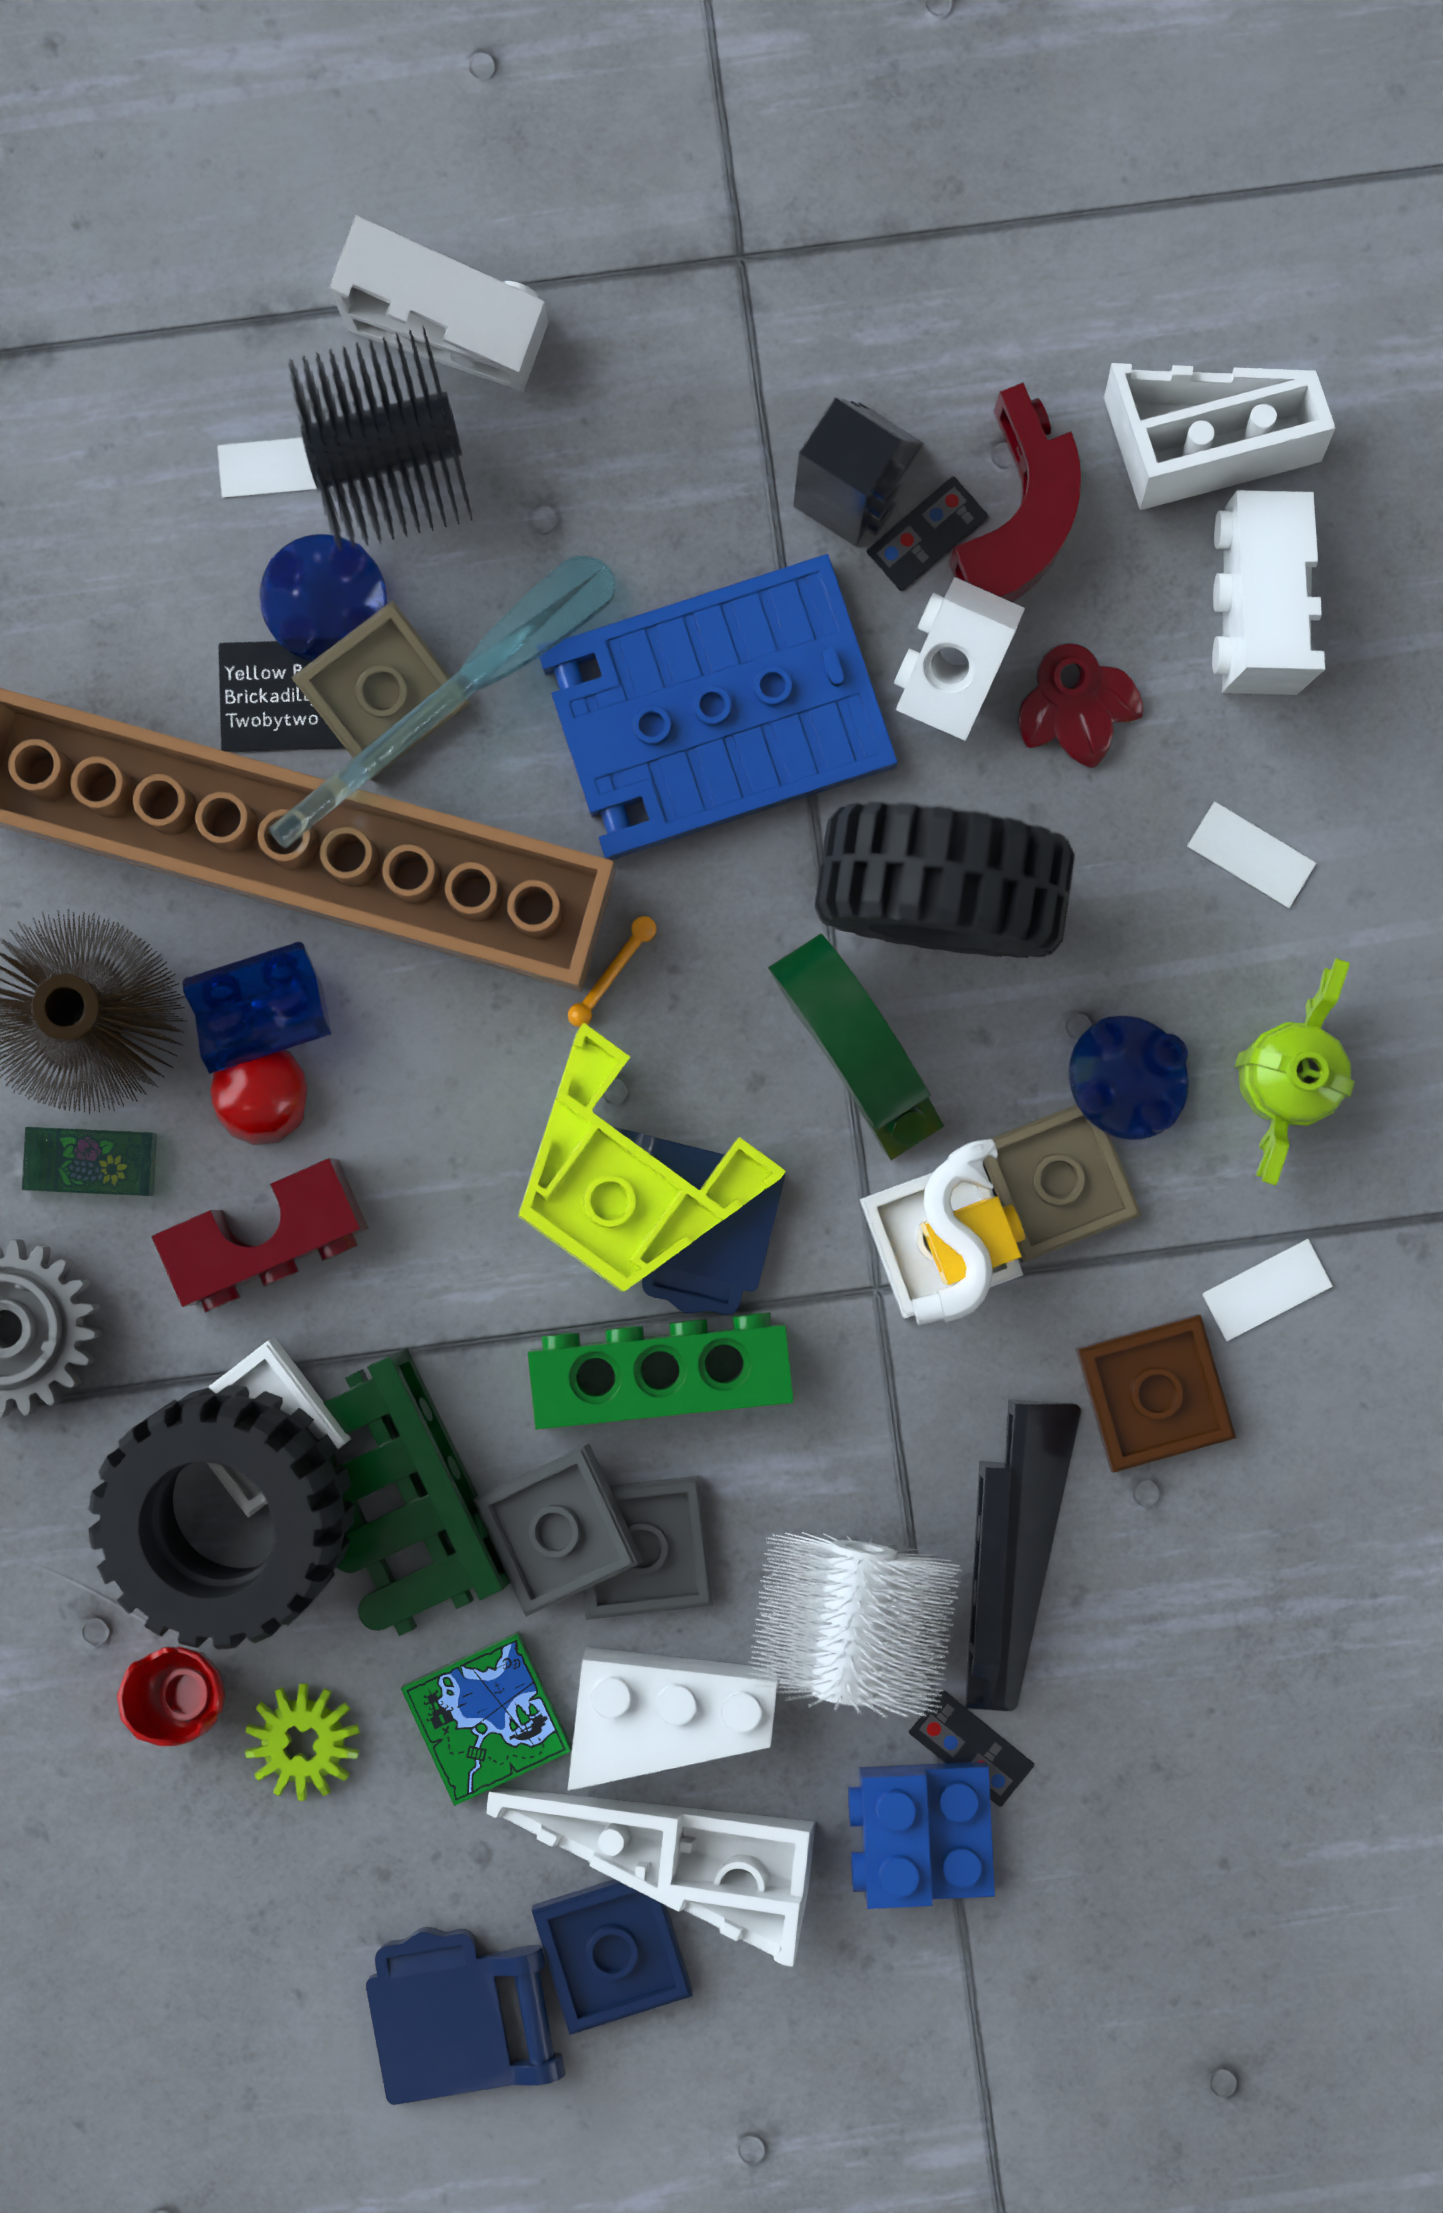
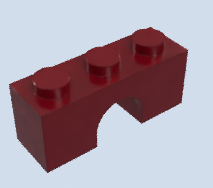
M325 1159L270 1184L279 1204L280 1221L272 1237L260 1245L251 1246L239 1240L232 1232L223 1210H209L152 1235L153 1242L181 1307L201 1303L205 1313L239 1299L240 1295L236 1287L259 1277L263 1287L298 1273L299 1270L295 1261L316 1251L319 1252L322 1261H325L357 1247L354 1235L369 1228L339 1159Z

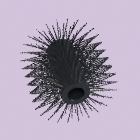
M424 326L425 345L437 393L429 395L417 346L410 330L413 355L424 395L418 398L415 396L412 377L409 373L402 343H400L397 333L398 351L410 399L403 401L396 369H394L387 341H385L383 336L386 362L397 403L393 404L389 402L386 382H384L376 350L370 339L371 358L383 406H377L370 375H368L365 359H363L361 348L357 342L359 369L370 407L368 410H364L360 388L358 390L355 372L352 369L346 347L343 346L344 351L342 352L349 379L347 381L354 400L352 403L356 411L355 413L351 411L350 402L348 404L339 365L336 364L332 350H329L331 358L329 360L333 370L332 376L337 389L336 396L343 416L339 417L334 394L332 396L328 375L326 376L320 355L316 352L317 357L315 358L322 385L320 388L327 409L323 408V410L318 387L316 389L313 372L310 371L305 355H303L304 358L302 357L304 363L303 370L311 402L307 400L306 403L302 382L300 383L297 368L295 370L293 360L291 362V359H289L290 378L295 391L293 395L302 418L301 421L298 415L301 422V433L307 460L318 493L321 490L324 513L326 515L327 512L331 534L333 531L336 546L338 544L340 552H343V543L340 536V526L336 517L338 513L331 493L334 495L335 501L337 497L341 522H344L347 537L349 536L351 547L355 550L354 545L356 546L355 534L351 523L353 521L347 505L349 501L343 484L345 486L346 484L348 485L352 509L354 507L357 526L360 527L362 539L365 540L366 546H369L367 525L362 511L364 509L357 488L359 489L357 484L359 480L362 495L364 492L368 515L371 517L377 540L381 543L382 538L377 518L378 513L373 499L374 494L368 479L372 478L373 480V477L384 520L387 523L392 540L395 539L392 525L393 520L388 506L389 501L383 485L385 482L382 475L387 474L395 509L397 508L400 524H402L403 532L407 537L408 532L403 513L404 508L399 494L400 489L394 472L399 471L400 473L401 471L405 495L408 498L415 527H417L418 533H421L417 516L418 512L414 501L415 496L409 480V468L414 469L426 517L433 531L434 526L424 486L425 482L420 469L421 465L428 466L437 506L440 510L444 527H447L433 464L438 461L441 463L448 495L450 496L453 512L459 525L458 510L446 459L453 458L455 461L464 501L466 502L470 519L473 521L465 487L466 484L460 466L459 456H463L452 408L447 391L441 390L438 372ZM309 403L316 419L314 423H312Z

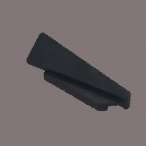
M1008 1399L1005 1463L979 1461L965 1698L966 1709L1012 1711L1018 1706L1081 1409L1077 1404Z

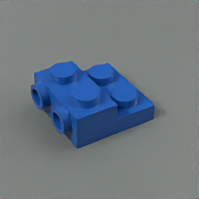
M987 1762L859 1767L860 1786L848 1787L850 1827L862 1826L863 1851L851 1852L853 1892H865L868 1909L933 1906L932 1899L995 1897L989 1766Z

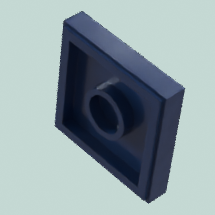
M613 1879L533 1905L531 1911L569 2035L693 1996V1988L668 1907L663 1903Z

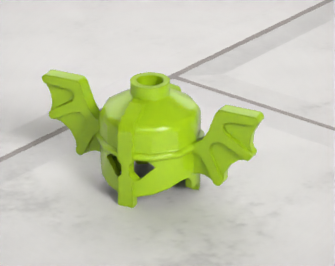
M1335 958L1331 969L1324 968L1318 992L1314 998H1308L1306 1002V1019L1304 1023L1285 1022L1260 1034L1247 1050L1238 1053L1234 1068L1239 1071V1088L1242 1097L1256 1115L1271 1121L1268 1131L1259 1143V1149L1263 1150V1158L1257 1169L1256 1176L1261 1177L1262 1182L1274 1186L1278 1183L1290 1146L1287 1133L1289 1125L1309 1126L1333 1114L1343 1099L1350 1098L1355 1084V1081L1351 1079V1063L1340 1041L1321 1029L1325 1018L1339 999L1350 962ZM1308 1059L1317 1065L1318 1072L1309 1068ZM1300 1062L1302 1071L1297 1074V1066ZM1306 1076L1316 1079L1311 1084L1302 1082Z

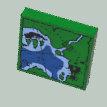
M519 1631L403 1684L401 1687V1691L454 1806L565 1755L572 1750V1745Z

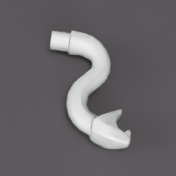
M992 1139L970 1142L952 1152L948 1156V1160L935 1169L926 1185L924 1207L927 1221L935 1234L963 1257L967 1270L966 1277L955 1286L937 1289V1294L912 1300L918 1325L944 1320L945 1323L964 1318L976 1311L984 1302L990 1289L993 1268L989 1251L982 1239L954 1215L950 1199L953 1189L962 1182L992 1190V1183L983 1176L982 1171L983 1160L988 1155L994 1159L998 1156L996 1144Z

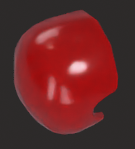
M267 1041L240 1044L228 1051L225 1058L220 1059L213 1074L210 1088L211 1103L218 1120L232 1137L252 1145L280 1142L297 1129L304 1119L308 1090L306 1078L304 1077L305 1073L290 1051Z
M177 1646L163 1647L138 1661L132 1662L125 1671L116 1696L121 1721L136 1739L157 1746L173 1747L191 1743L207 1733L217 1723V1717L223 1711L226 1694L220 1670L203 1652Z

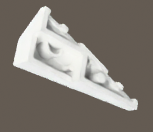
M494 1787L489 1791L486 1814L494 1818L502 1817L536 1834L537 1840L551 1847L559 1846L589 1861L590 1867L678 1912L685 1910L720 1928L721 1934L735 1941L741 1939L773 1955L774 1961L793 1967L796 1960L809 1889L815 1821Z

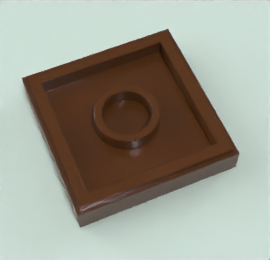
M1200 1314L1075 1348L1108 1465L1113 1473L1236 1438Z

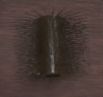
M69 908L67 931L63 914L64 940L58 911L60 939L54 918L53 921L60 950L54 937L49 915V929L54 945L48 932L43 911L44 927L48 938L45 936L40 921L38 920L44 937L40 934L35 919L32 917L38 933L36 931L35 933L45 952L32 929L29 927L41 951L25 924L23 925L32 943L18 921L30 945L23 936H21L22 940L16 933L17 938L11 931L24 951L21 948L20 950L16 949L10 942L8 944L4 939L3 941L0 939L19 961L1 952L0 956L32 982L0 966V970L32 988L35 992L0 978V981L33 995L32 997L0 988L1 995L18 999L0 998V1007H4L0 1008V1012H19L0 1013L8 1014L0 1015V1020H9L0 1022V1029H3L0 1032L7 1031L0 1034V1036L14 1033L0 1038V1045L10 1042L1 1047L0 1050L16 1044L0 1052V1055L7 1052L0 1057V1060L13 1054L0 1064L2 1065L7 1062L0 1068V1072L11 1065L0 1078L18 1066L5 1079L6 1081L13 1075L5 1086L21 1074L11 1087L13 1088L16 1083L18 1084L13 1093L24 1085L19 1093L21 1094L32 1082L25 1094L26 1096L28 1092L30 1093L28 1100L30 1096L32 1098L38 1088L33 1101L38 1099L37 1103H40L42 1099L44 1105L52 1091L48 1106H51L53 1102V1107L55 1108L60 1092L58 1108H61L63 1102V1109L66 1110L68 1104L69 1111L74 1090V1112L76 1110L77 1098L80 1111L82 1089L84 1113L87 1094L89 1114L91 1095L95 1111L93 1085L98 1101L99 1113L98 1087L105 1108V1098L99 1079L105 1092L109 1110L110 1100L104 1081L109 1091L113 1110L115 1111L113 1105L115 1102L111 1091L115 1095L118 1105L120 1104L116 1093L124 1107L120 1093L122 1096L123 1094L112 1072L127 1099H129L118 1077L120 1078L132 1101L133 1098L127 1089L128 1087L135 1099L136 1097L129 1083L135 1090L134 1085L140 1093H142V1090L146 1095L136 1078L158 1088L139 1066L149 1072L152 1071L154 1074L161 1075L163 1078L164 1076L126 1045L150 1059L171 1068L174 1067L121 1036V1033L174 1056L177 1055L122 1030L184 1046L163 1034L140 1028L145 1027L184 1033L180 1029H174L176 1027H172L167 1022L161 1021L187 1022V1020H154L183 1019L161 1018L179 1017L169 1016L175 1015V1013H149L171 1012L166 1010L185 1008L166 1009V1007L181 1006V1004L145 1008L175 1004L177 1002H164L185 997L162 1000L181 995L176 994L156 998L177 991L148 997L172 990L171 987L179 984L177 983L169 987L165 986L175 982V980L166 984L162 983L171 979L170 977L176 975L175 973L160 982L149 985L172 971L143 983L168 969L165 968L150 976L167 962L146 973L163 960L161 959L150 966L160 956L158 955L153 960L147 962L157 951L138 963L153 948L145 952L149 945H146L135 956L146 941L140 944L142 939L138 938L136 940L137 935H135L127 944L133 932H127L128 929L120 940L124 928H121L119 931V923L113 926L115 922H113L107 935L110 919H108L106 925H104L105 919L103 920L98 936L100 916L95 927V912L93 913L91 923L89 922L90 915L88 916L86 934L85 911L83 912L81 929L80 915L78 916L77 944L74 921L75 912H73V933H71ZM92 922H93L92 932H91V938H90V929H91V925H92ZM106 926H107V930H106V933H105V936H104V939H103L104 931H105ZM82 928H83V946H82V937H81ZM69 931H70L71 946H70V942H69ZM74 931H75L76 949H75V945H74ZM88 939V952L84 962L85 946ZM100 940H101L99 953L97 954V956H96V958H95L96 949H97V947H98V945H99V942H100ZM108 942L106 952L100 961L101 952ZM81 943V955L79 958V948ZM93 943V953L89 960L90 950ZM112 947L110 957L105 962L106 955ZM119 949L115 960L110 964L111 958ZM69 950H70V954H71V958H72L71 964H70V958H69ZM125 953L119 964L113 969L116 961ZM128 958L123 968L116 973L119 966ZM130 966V968L123 975H121L123 970ZM135 977L132 981L122 986L126 981ZM161 989V990H159V991H156V992H153V993H150V994L142 995V994H145V993L150 992V991H154V990ZM85 1003L82 1018L74 1024V1016L77 1009ZM35 1042L31 1047H29V1048H27L26 1050L22 1051L24 1048H26L27 1046H29L31 1043ZM36 1053L34 1058L27 1062ZM43 1054L38 1063L29 1070L34 1061ZM20 1055V1056L17 1057L15 1060H13L11 1063H9L14 1057ZM44 1060L43 1065L35 1072L38 1065ZM87 1061L89 1065V1076L87 1071ZM48 1063V1066H47L46 1071H45V1072L43 1073V1075L39 1078V1076H40V1074H41L43 1068H44L45 1065ZM54 1064L52 1073L50 1074L49 1078L45 1083L47 1073L51 1066ZM24 1066H26V1067L15 1077V1075L20 1071V1069H22ZM74 1066V1078L70 1088L71 1072ZM58 1067V1073L54 1078L53 1082L51 1083L53 1073ZM69 1068V1075L65 1086V1074ZM79 1068V1081L77 1082V1071ZM63 1069V1076L58 1085L59 1074ZM27 1074H29V1075L25 1078V1080L21 1083V1081L23 1080V1078H24Z

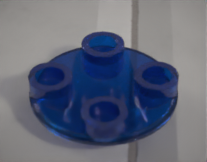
M308 535L288 543L269 560L260 585L262 616L273 637L294 655L314 661L387 605L386 586L381 571L360 544L355 543L354 550L351 547L350 541L341 537L342 542L340 541L343 552H340L338 544L336 546L334 535Z
M1133 1016L1103 1018L1081 1035L1071 1053L1068 1071L1069 1084L1074 1100L1083 1115L1094 1126L1111 1136L1127 1140H1141L1156 1136L1170 1128L1184 1109L1189 1090V1077L1186 1066L1188 1050L1180 1037L1174 1034H1167L1147 1020Z

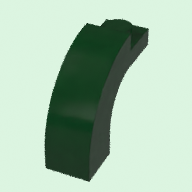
M822 933L768 967L793 1012L815 1039L836 1070L880 1147L891 1161L944 1127L929 1099L931 1095L895 1034L856 976Z

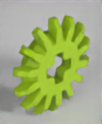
M299 1683L297 1700L289 1701L284 1688L281 1687L274 1691L279 1706L275 1711L262 1701L255 1708L266 1721L264 1727L249 1723L246 1726L245 1733L261 1739V1746L245 1749L246 1758H265L267 1764L255 1772L254 1776L258 1781H261L272 1772H275L279 1776L273 1790L275 1795H282L288 1781L296 1783L298 1801L307 1800V1783L310 1782L315 1784L323 1796L331 1793L325 1776L331 1774L345 1782L350 1773L338 1764L340 1759H358L360 1750L344 1746V1739L360 1734L359 1726L356 1724L342 1727L339 1719L351 1710L346 1702L334 1711H331L326 1706L333 1691L324 1687L317 1701L308 1699V1683ZM296 1726L301 1732H305L310 1728L316 1731L318 1738L312 1745L317 1753L315 1757L308 1759L303 1753L291 1757L287 1753L285 1748L292 1740L287 1732L289 1728Z

